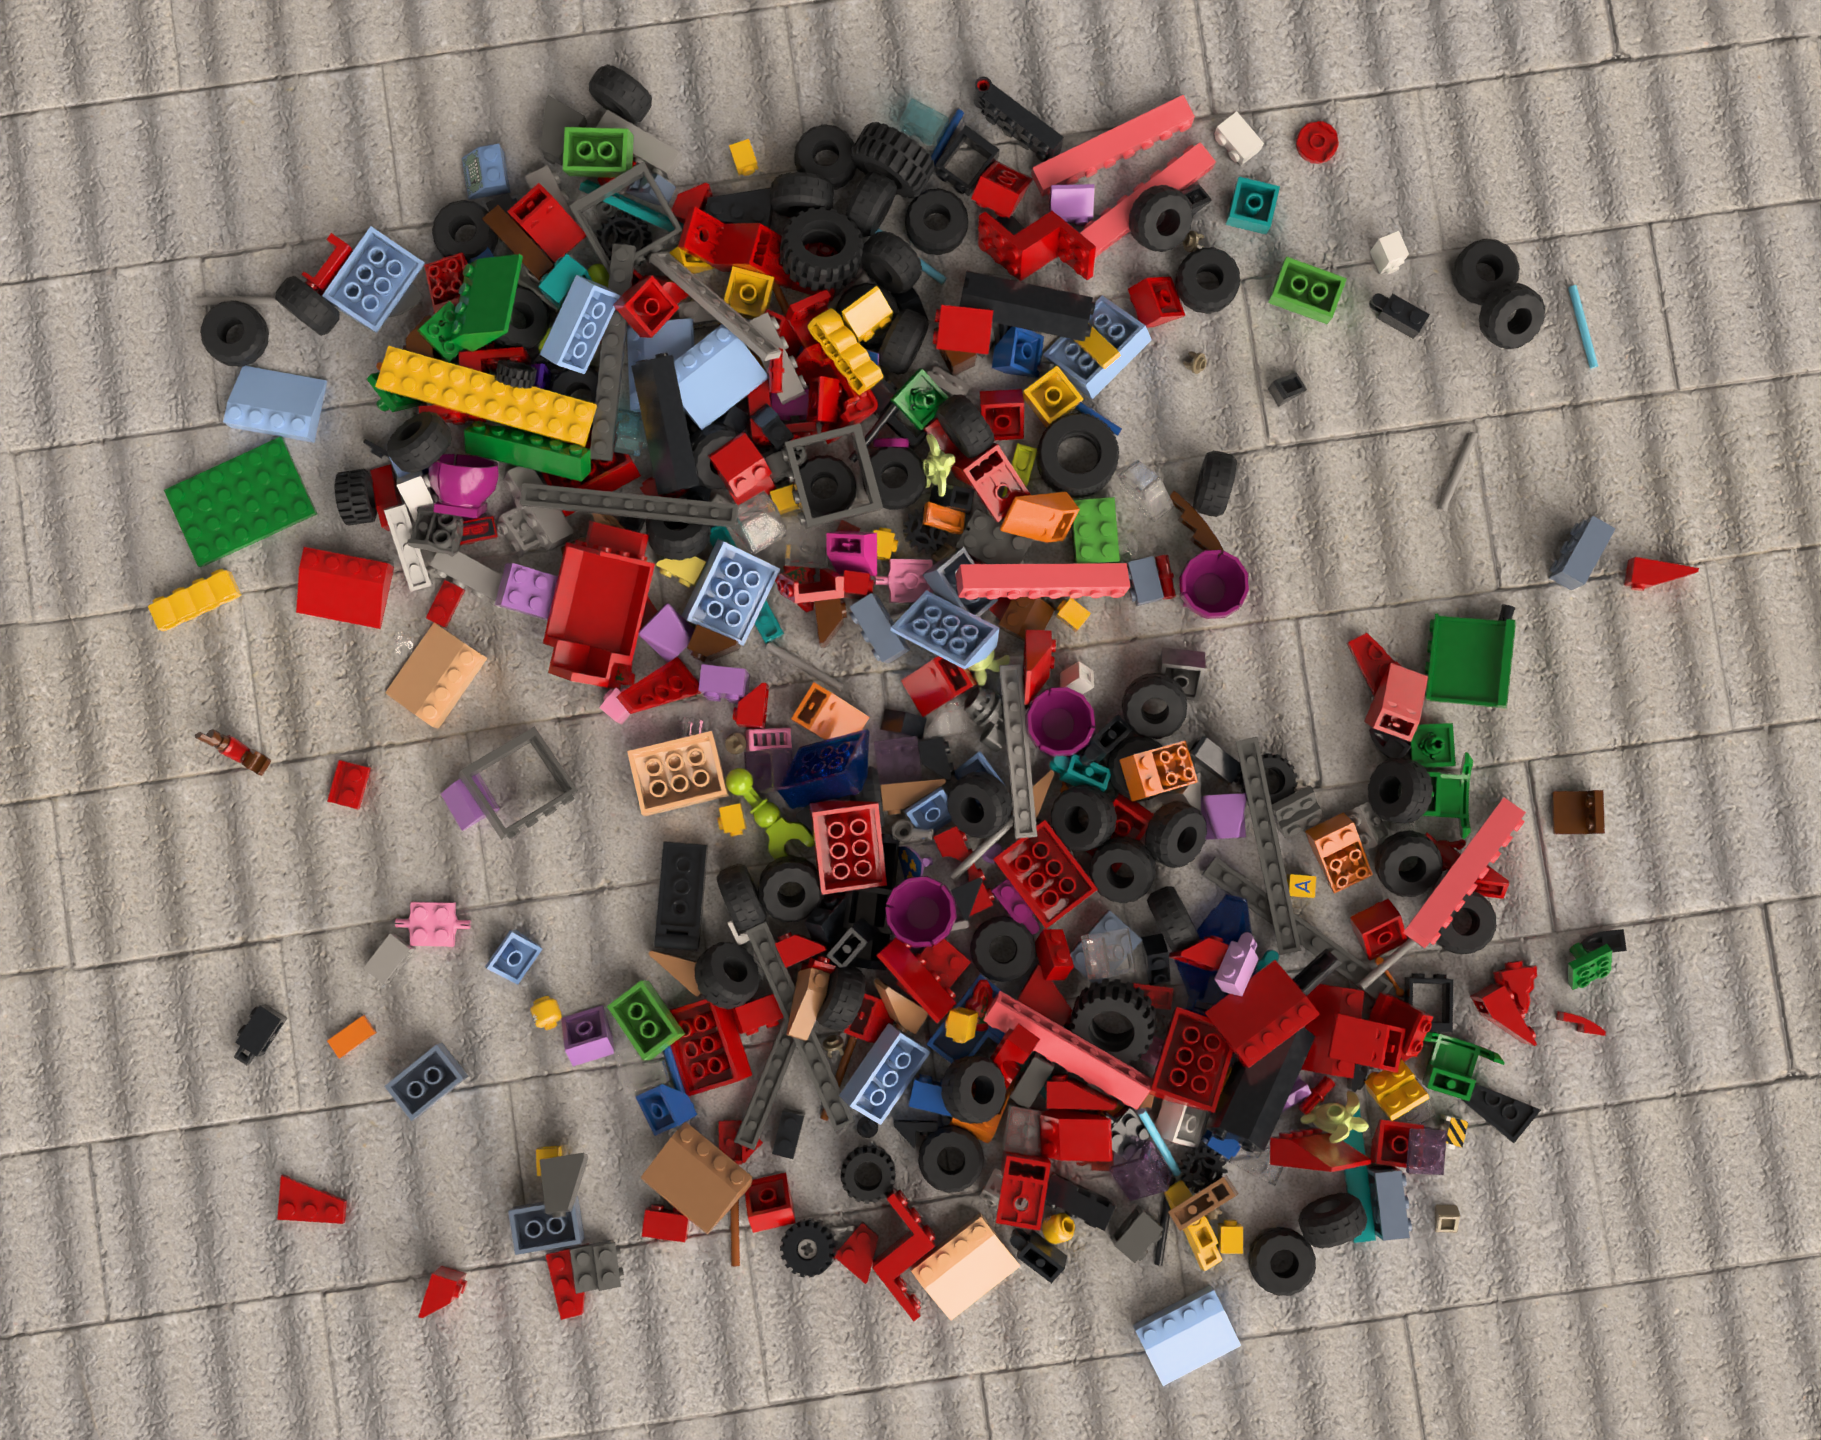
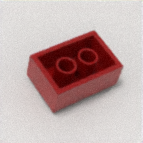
M946 939L941 940L936 945L933 943L931 947H925L920 953L927 962L924 966L929 972L934 970L941 978L939 983L944 989L947 986L950 988L971 963L966 956ZM897 980L896 985L915 1000L900 981Z

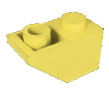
M694 556L683 560L663 559L658 561L656 566L660 569L659 573L668 578H671L673 575L679 578L678 583L690 588L691 585L696 586L706 562Z

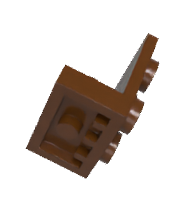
M1603 790L1553 791V834H1605Z

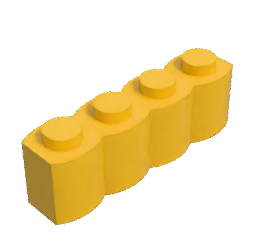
M830 308L813 318L808 324L811 335L821 344L824 352L834 361L839 372L847 378L849 385L857 394L864 393L883 378L880 367L870 360L867 350L857 343L854 333L844 325L842 317L834 309Z
M218 569L212 572V576L205 580L204 578L194 580L192 585L186 589L180 587L173 590L172 595L167 598L161 596L152 600L153 603L148 608L158 630L166 631L202 613L213 610L224 603L240 597L241 592L232 572Z

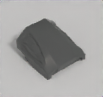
M418 507V515L411 538L407 541L408 546L449 554L451 557L457 554L463 536L462 516L435 513L434 509Z

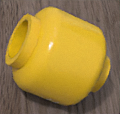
M549 996L536 999L533 1002L534 1005L530 1008L536 1027H544L545 1030L557 1027V1022L562 1018L557 1000Z
M1065 1213L1050 1215L1043 1221V1235L1051 1244L1066 1242L1074 1235L1075 1224Z

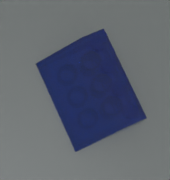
M864 729L801 746L777 790L791 809L806 807L810 803L824 802L851 794H858L863 789L867 779L870 731Z

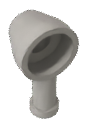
M899 820L892 827L893 836L900 842H909L912 837L933 839V829L914 828L908 820ZM904 832H908L906 836H901Z

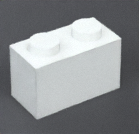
M1237 111L1217 126L1214 133L1218 144L1224 146L1229 151L1230 158L1234 162H1238L1240 166L1257 154L1264 144Z
M1399 231L1380 238L1370 251L1379 274L1396 272L1409 255Z
M422 471L397 478V487L414 522L417 519L418 507L434 509V503L439 498L436 493L433 494L430 488L432 486L430 485L428 474L424 475Z

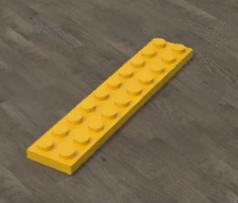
M392 346L387 348L375 386L384 391L568 443L581 445L582 447L586 445L597 408L596 404L533 386L532 388L525 389L523 387L518 388L516 386L504 385L495 380L494 375Z

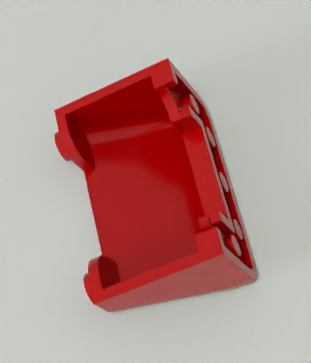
M820 343L805 348L795 360L798 365L795 371L798 376H803L807 386L809 385V378L824 376L840 379L839 385L842 386V395L838 399V406L841 408L840 419H837V423H824L821 427V433L859 424L877 410L878 402L871 389L860 395L857 394L849 385L847 378L839 372L834 361L824 352ZM842 436L828 439L825 441L827 444H830L837 441Z

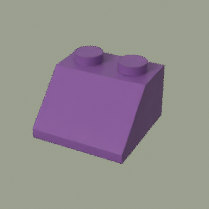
M1094 184L1051 185L1049 212L1054 211L1067 223H1075L1077 226H1085L1093 219Z
M480 773L473 776L472 779L494 812L498 811L500 808ZM461 779L455 781L441 793L462 831L486 818Z
M603 1005L561 1018L564 1048L572 1066L615 1054L613 1037Z

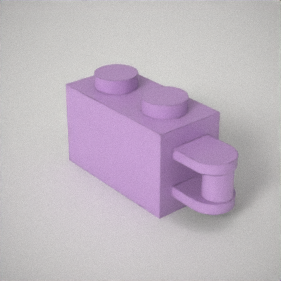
M1243 933L1238 942L1231 941L1215 977L1217 984L1223 992L1243 996L1259 959L1255 953L1257 943L1251 933Z

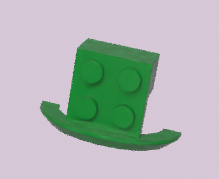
M1465 752L1463 755L1460 775L1428 772L1433 786L1432 800L1427 811L1422 815L1423 817L1458 818L1462 839H1465L1471 833L1469 822V787L1473 759L1468 752Z
M1428 1032L1424 1040L1432 1041L1434 1045L1422 1084L1428 1089L1470 1101L1476 1082L1472 1075L1478 1056L1502 1065L1505 1063L1498 1053L1487 1048L1444 1034Z

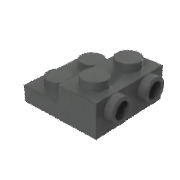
M1311 785L1272 804L1276 825L1284 838L1295 836L1302 829L1308 826H1315L1323 819L1321 808L1317 803L1315 792Z
M614 1240L569 1248L576 1294L597 1289L602 1291L621 1287L620 1281L624 1280V1272L622 1267L618 1268L617 1259L621 1258V1250L619 1245L615 1246Z

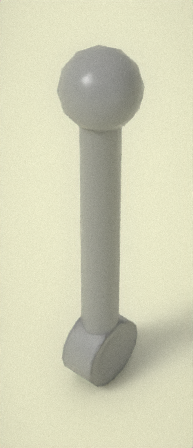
M855 1226L830 1227L829 1230L854 1231Z

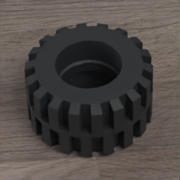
M366 469L338 472L335 478L334 490L337 508L343 522L348 526L375 522L377 509L373 491V480Z
M1272 753L1261 755L1264 769L1270 768L1274 770L1280 779L1278 790L1275 793L1269 794L1272 805L1296 792L1294 789L1298 785V782H1296L1298 776L1293 771L1295 769L1293 764L1290 765L1288 763L1289 760L1281 758V755H1272ZM1242 776L1241 780H1239L1240 785H1242L1241 792L1246 793Z
M874 1145L857 1147L847 1155L842 1164L840 1177L843 1184L842 1187L844 1191H847L850 1198H855V1201L859 1203L860 1201H863L864 1204H869V1202L877 1203L878 1200H883L887 1197V1194L891 1192L895 1184V1164L891 1156L882 1148L879 1149ZM872 1162L879 1166L881 1179L876 1185L864 1186L856 1180L855 1171L861 1163Z

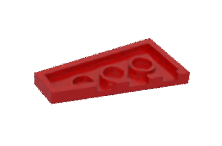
M676 657L622 691L616 698L630 714L701 694V692L699 691V682L681 660Z

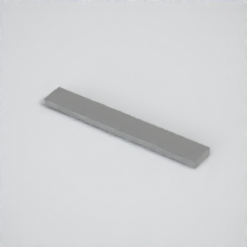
M667 251L651 254L649 261L764 361L780 357L782 351L671 254Z
M1021 664L999 665L1015 839L1037 837Z

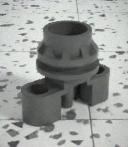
M978 686L968 695L964 702L963 710L968 712L970 719L980 727L985 726L989 722L980 737V742L993 751L998 752L1006 743L1003 704H1001L1002 696L991 689L984 690Z

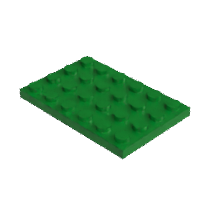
M281 436L164 490L196 564L200 568L317 515V511L284 438Z

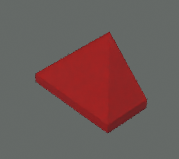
M1487 865L1486 867L1489 871L1482 880L1477 878L1474 883L1478 886L1474 891L1484 897L1504 899L1509 886V880Z

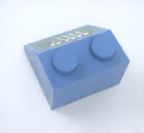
M500 144L478 147L462 157L469 200L511 193L505 155Z

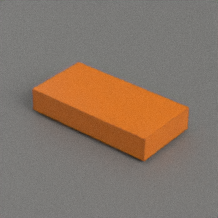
M931 502L925 503L922 524L958 535L963 533L964 512Z
M363 1015L331 1037L327 1042L340 1059L377 1032L366 1016Z

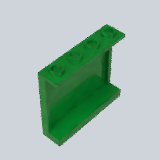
M1435 614V619L1430 620V632H1433V638L1428 640L1427 653H1431L1430 662L1426 661L1425 674H1428V683L1425 691L1426 700L1429 702L1507 709L1516 620L1506 619V621L1446 617Z

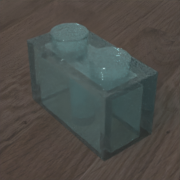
M913 98L900 118V128H902L904 133L919 137L924 144L929 146L931 144L937 146L949 125V117Z
M619 408L614 452L640 456L642 448L645 449L647 445L641 412Z

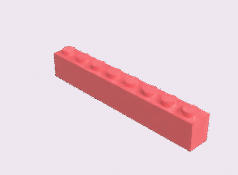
M1181 95L1032 167L1031 176L1041 196L1043 197L1047 194L1049 196L1051 185H1074L1079 181L1078 179L1084 176L1089 178L1103 167L1105 169L1112 167L1121 158H1124V160L1128 159L1140 149L1147 150L1159 140H1168L1173 136V133L1179 130L1180 132L1191 128L1195 116L1184 95Z
M1201 142L1196 146L1192 144L1183 151L1184 155L1178 159L1177 157L1171 159L1164 170L1160 171L1159 169L1150 176L1151 180L1145 184L1143 182L1138 184L1133 189L1134 192L1131 195H1124L1117 201L1115 207L1112 209L1108 207L1100 214L1098 220L1095 222L1091 220L1083 227L1084 230L1080 234L1096 246L1095 258L1131 231L1129 228L1130 210L1135 200L1143 191L1155 185H1167L1181 192L1213 169L1216 161Z
M1127 563L961 564L955 574L958 598H966L968 600L978 597H987V599H997L999 597H1008L1009 599H1017L1019 597H1029L1030 599L1050 597L1056 599L1061 596H1070L1071 598L1111 596L1119 598L1124 596L1130 588Z
M1504 797L1403 933L1423 948H1426L1429 943L1434 945L1441 936L1438 932L1440 928L1444 927L1446 929L1453 920V917L1450 916L1454 910L1458 912L1464 905L1463 897L1466 894L1470 896L1478 886L1474 882L1477 878L1482 880L1489 871L1486 867L1488 863L1492 862L1494 864L1501 855L1498 851L1501 846L1506 847L1513 838L1510 835L1513 830L1517 832L1525 821L1522 820V817L1526 812Z
M999 991L987 1009L984 1021L989 1026L1006 1033L1009 1028L1014 1030L1019 1023L1040 1038L1033 1051L1042 1054L1051 1062H1056L1068 1072L1075 1073L1087 1083L1099 1087L1106 1094L1118 1098L1125 1105L1138 1109L1151 1091L1152 1078L1002 991Z

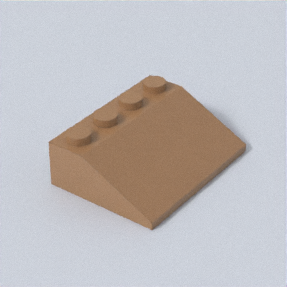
M687 1122L673 1134L641 1176V1179L707 1235L749 1189L752 1183V1176Z

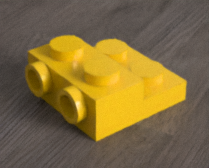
M1402 1059L1400 1060L1398 1073L1382 1070L1379 1073L1372 1072L1368 1075L1367 1080L1364 1081L1369 1094L1391 1121L1429 1099L1428 1093L1418 1083L1414 1073Z

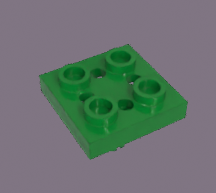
M450 301L417 330L448 363L464 349V347L451 342V327L455 322L456 307Z
M919 368L890 400L918 430H922L936 415L938 406L949 397L923 369Z
M380 372L372 373L366 379L381 397L376 402L377 407L381 411L386 412L390 409L393 413L417 407L423 403L420 400L376 388Z
M1453 723L1418 725L1411 742L1409 741L1411 746L1409 749L1410 760L1417 761V763L1425 768L1456 766Z
M1576 943L1570 947V953L1575 957V960L1568 963V984L1572 990L1584 988L1591 981L1597 978H1604L1611 972L1612 950L1608 944L1590 953H1587L1581 943Z

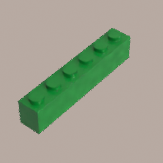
M474 421L464 430L465 453L577 481H582L591 472L590 449L584 448L581 445L567 444L561 440H551L540 435H530L520 430H509L503 426H493L482 421Z

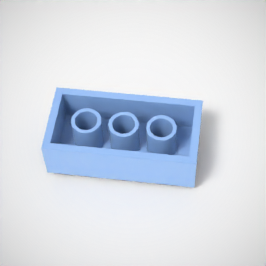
M576 275L540 355L558 366L585 374L615 311L613 304L621 295L601 284Z
M888 1023L839 1096L850 1107L881 1125L931 1052L920 1042Z

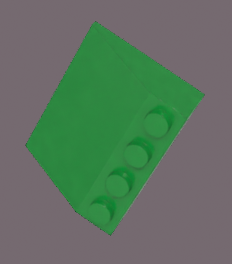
M522 255L479 258L465 266L463 270V284L459 289L460 299L455 308V322L451 327V342L474 352L508 333L523 259Z

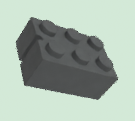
M976 509L955 549L958 550L964 547L972 560L980 564H1021L1033 539L1001 531L1002 523L1000 521L996 522L994 518Z

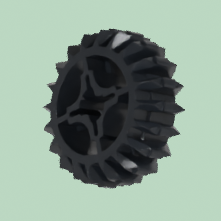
M623 212L620 218L615 213V219L613 220L607 217L608 224L601 222L600 226L603 230L596 231L597 235L600 236L597 239L610 261L613 244L626 245L621 242L619 235L627 241L628 245H633L637 241L636 238L640 236V244L636 252L653 243L652 239H650L652 236L651 231L647 230L648 225L646 223L642 224L643 220L640 218L635 220V216L632 214L627 218L626 212ZM621 227H629V228H633V230L630 229V230H627V231H623V230H621L620 228H621ZM614 232L615 238L612 242H610L611 245L607 246L608 239L610 235Z

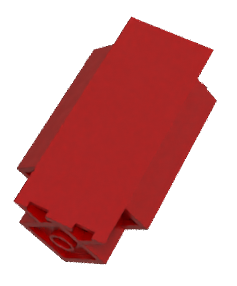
M590 521L585 542L575 540V544L566 542L543 639V644L554 647L548 673L569 681L601 687H614L619 663L632 664L655 563L647 562L648 557L644 556L649 535Z

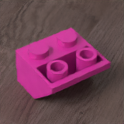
M856 531L826 533L827 556L838 574H844V570L870 573V576H877V533Z

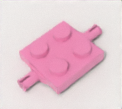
M890 559L888 575L875 576L874 580L881 581H875L874 583L875 585H887L889 589V603H915L926 590L933 593L923 577V574L933 566V560Z
M412 901L409 919L396 918L395 923H397L395 924L396 928L403 927L409 929L410 946L453 947L455 946L457 929L471 928V925H469L471 924L470 920H458L456 902Z

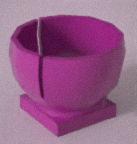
M443 454L440 459L429 466L430 485L439 498L434 503V512L478 518L487 511L488 502L485 501L496 489L499 477L498 463L483 457L457 454L454 465L455 454Z
M1221 550L1202 551L1187 561L1179 577L1180 596L1184 601L1183 607H1187L1191 612L1205 619L1226 618L1238 611L1249 592L1248 572L1237 557L1224 550L1222 552Z
M1055 687L1044 690L1033 698L1025 715L1027 734L1035 747H1039L1040 751L1054 757L1073 755L1088 745L1095 731V728L1092 727H1096L1092 706L1083 694L1068 687Z
M928 876L910 877L893 888L886 902V905H889L890 908L885 907L887 925L897 940L914 948L931 947L933 943L934 945L939 943L950 934L957 918L953 895L946 885Z

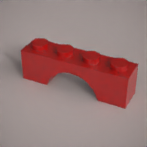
M957 826L933 837L942 857H952L963 862L973 852L972 848L967 849L964 842L968 839L964 832L958 830ZM975 864L967 869L968 882L976 878H982L983 881L986 880L981 868L976 869ZM983 882L970 916L993 906L992 901L995 900L990 888H985Z
M1019 1023L1014 1030L1008 1029L990 1057L1004 1076L1006 1090L1021 1070V1067L1016 1062L1024 1064L1040 1041V1038Z

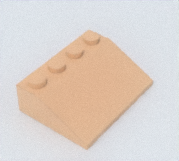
M433 623L385 693L430 726L439 729L485 663L487 657L438 624Z
M712 731L627 751L643 816L729 796Z
M979 1213L913 1264L911 1272L937 1305L952 1320L1019 1268L1020 1264L983 1215Z

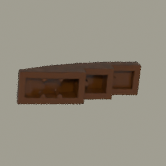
M499 205L482 218L514 255L520 254L523 256L522 264L539 281L545 274L554 269V264Z
M1173 491L1166 501L1183 513L1178 521L1194 533L1190 541L1203 551L1221 550L1222 552L1223 548L1206 521L1176 491Z

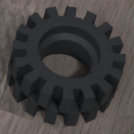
M499 360L495 380L504 385H511V387L532 388V386L534 387L537 369L523 362Z

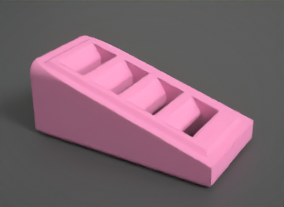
M791 728L749 729L745 731L747 752L792 749ZM771 733H774L775 746H772ZM780 733H783L784 745H780ZM753 734L757 735V746H754ZM762 734L766 736V746H763Z

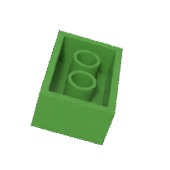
M565 127L563 171L569 176L616 178L632 169L634 135L629 129Z
M1286 256L1268 303L1328 324L1333 318L1347 278Z
M1115 497L1074 500L1080 509L1071 525L1074 564L1119 563Z
M641 980L607 1006L643 1060H652L685 1035L650 981Z

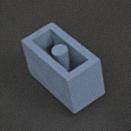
M1151 556L1127 563L1129 581L1132 589H1129L1132 602L1135 601L1136 606L1161 601L1164 596L1154 557Z

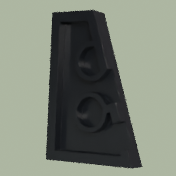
M1478 1084L1474 1085L1470 1101L1461 1099L1462 1102L1511 1143L1517 1141L1541 1111V1109Z

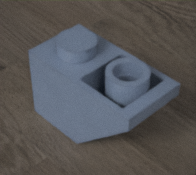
M652 174L669 204L676 186L660 175ZM645 176L627 187L626 193L654 205H661Z

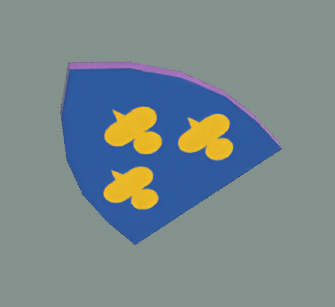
M908 846L899 847L898 857L905 880L910 877H921L924 867L933 865L931 857L921 859L919 854Z

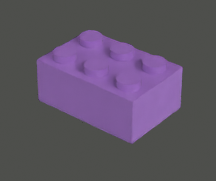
M506 563L494 605L548 621L558 577L515 563Z
M701 665L699 691L709 701L721 702V698H725L729 703L738 704L741 699L748 695L750 674L746 669Z

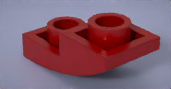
M818 955L817 959L810 957L809 963L803 962L801 970L814 968L831 974L836 966L830 962V958Z

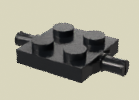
M1124 1105L1114 1116L1110 1115L1107 1111H1102L1106 1117L1111 1118L1113 1151L1127 1161L1140 1148L1146 1153H1151L1153 1146L1146 1142L1150 1134L1134 1109Z

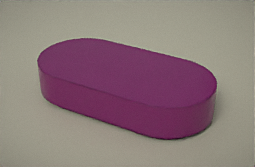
M876 438L873 440V448H909V440L907 438Z

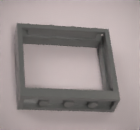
M644 162L569 205L608 274H610L611 261L583 212L644 176L675 230L635 253L634 266L646 260L644 257L650 253L661 252L664 249L663 246L667 243L674 244L680 241L683 229Z
M860 423L784 443V448L781 449L784 462H788L789 470H786L789 483L793 482L795 491H792L795 504L799 503L801 512H798V517L801 525H805V529L880 511L883 508ZM851 434L870 504L812 519L793 448Z
M535 726L464 767L458 774L501 840L506 837L509 839L515 837L520 833L519 829L527 826V828L533 826L539 821L537 818L545 815L547 817L557 810L556 807L563 804L565 806L575 799L573 796L578 791ZM531 743L564 793L505 828L472 777Z

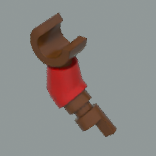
M214 729L209 730L207 734L202 732L195 734L196 739L212 747L214 746L218 749L219 753L241 763L244 767L260 776L265 773L271 763L270 758L254 749L250 750L240 740L231 735H220V732Z

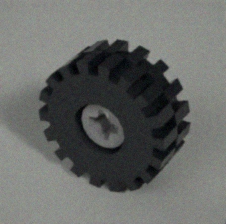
M814 1218L800 1220L792 1225L781 1239V1242H783L780 1246V1251H783L781 1259L786 1260L785 1266L787 1269L791 1267L793 1274L800 1273L799 1277L809 1276L811 1278L815 1275H820L836 1259L835 1256L838 1254V1249H836L838 1240L834 1239L836 1234L834 1231L831 1232L829 1230L830 1226L828 1224L823 1225L822 1220L814 1221ZM808 1243H811V1248H813L814 1251L809 1252V1254H807L806 1249L803 1247L806 1246Z

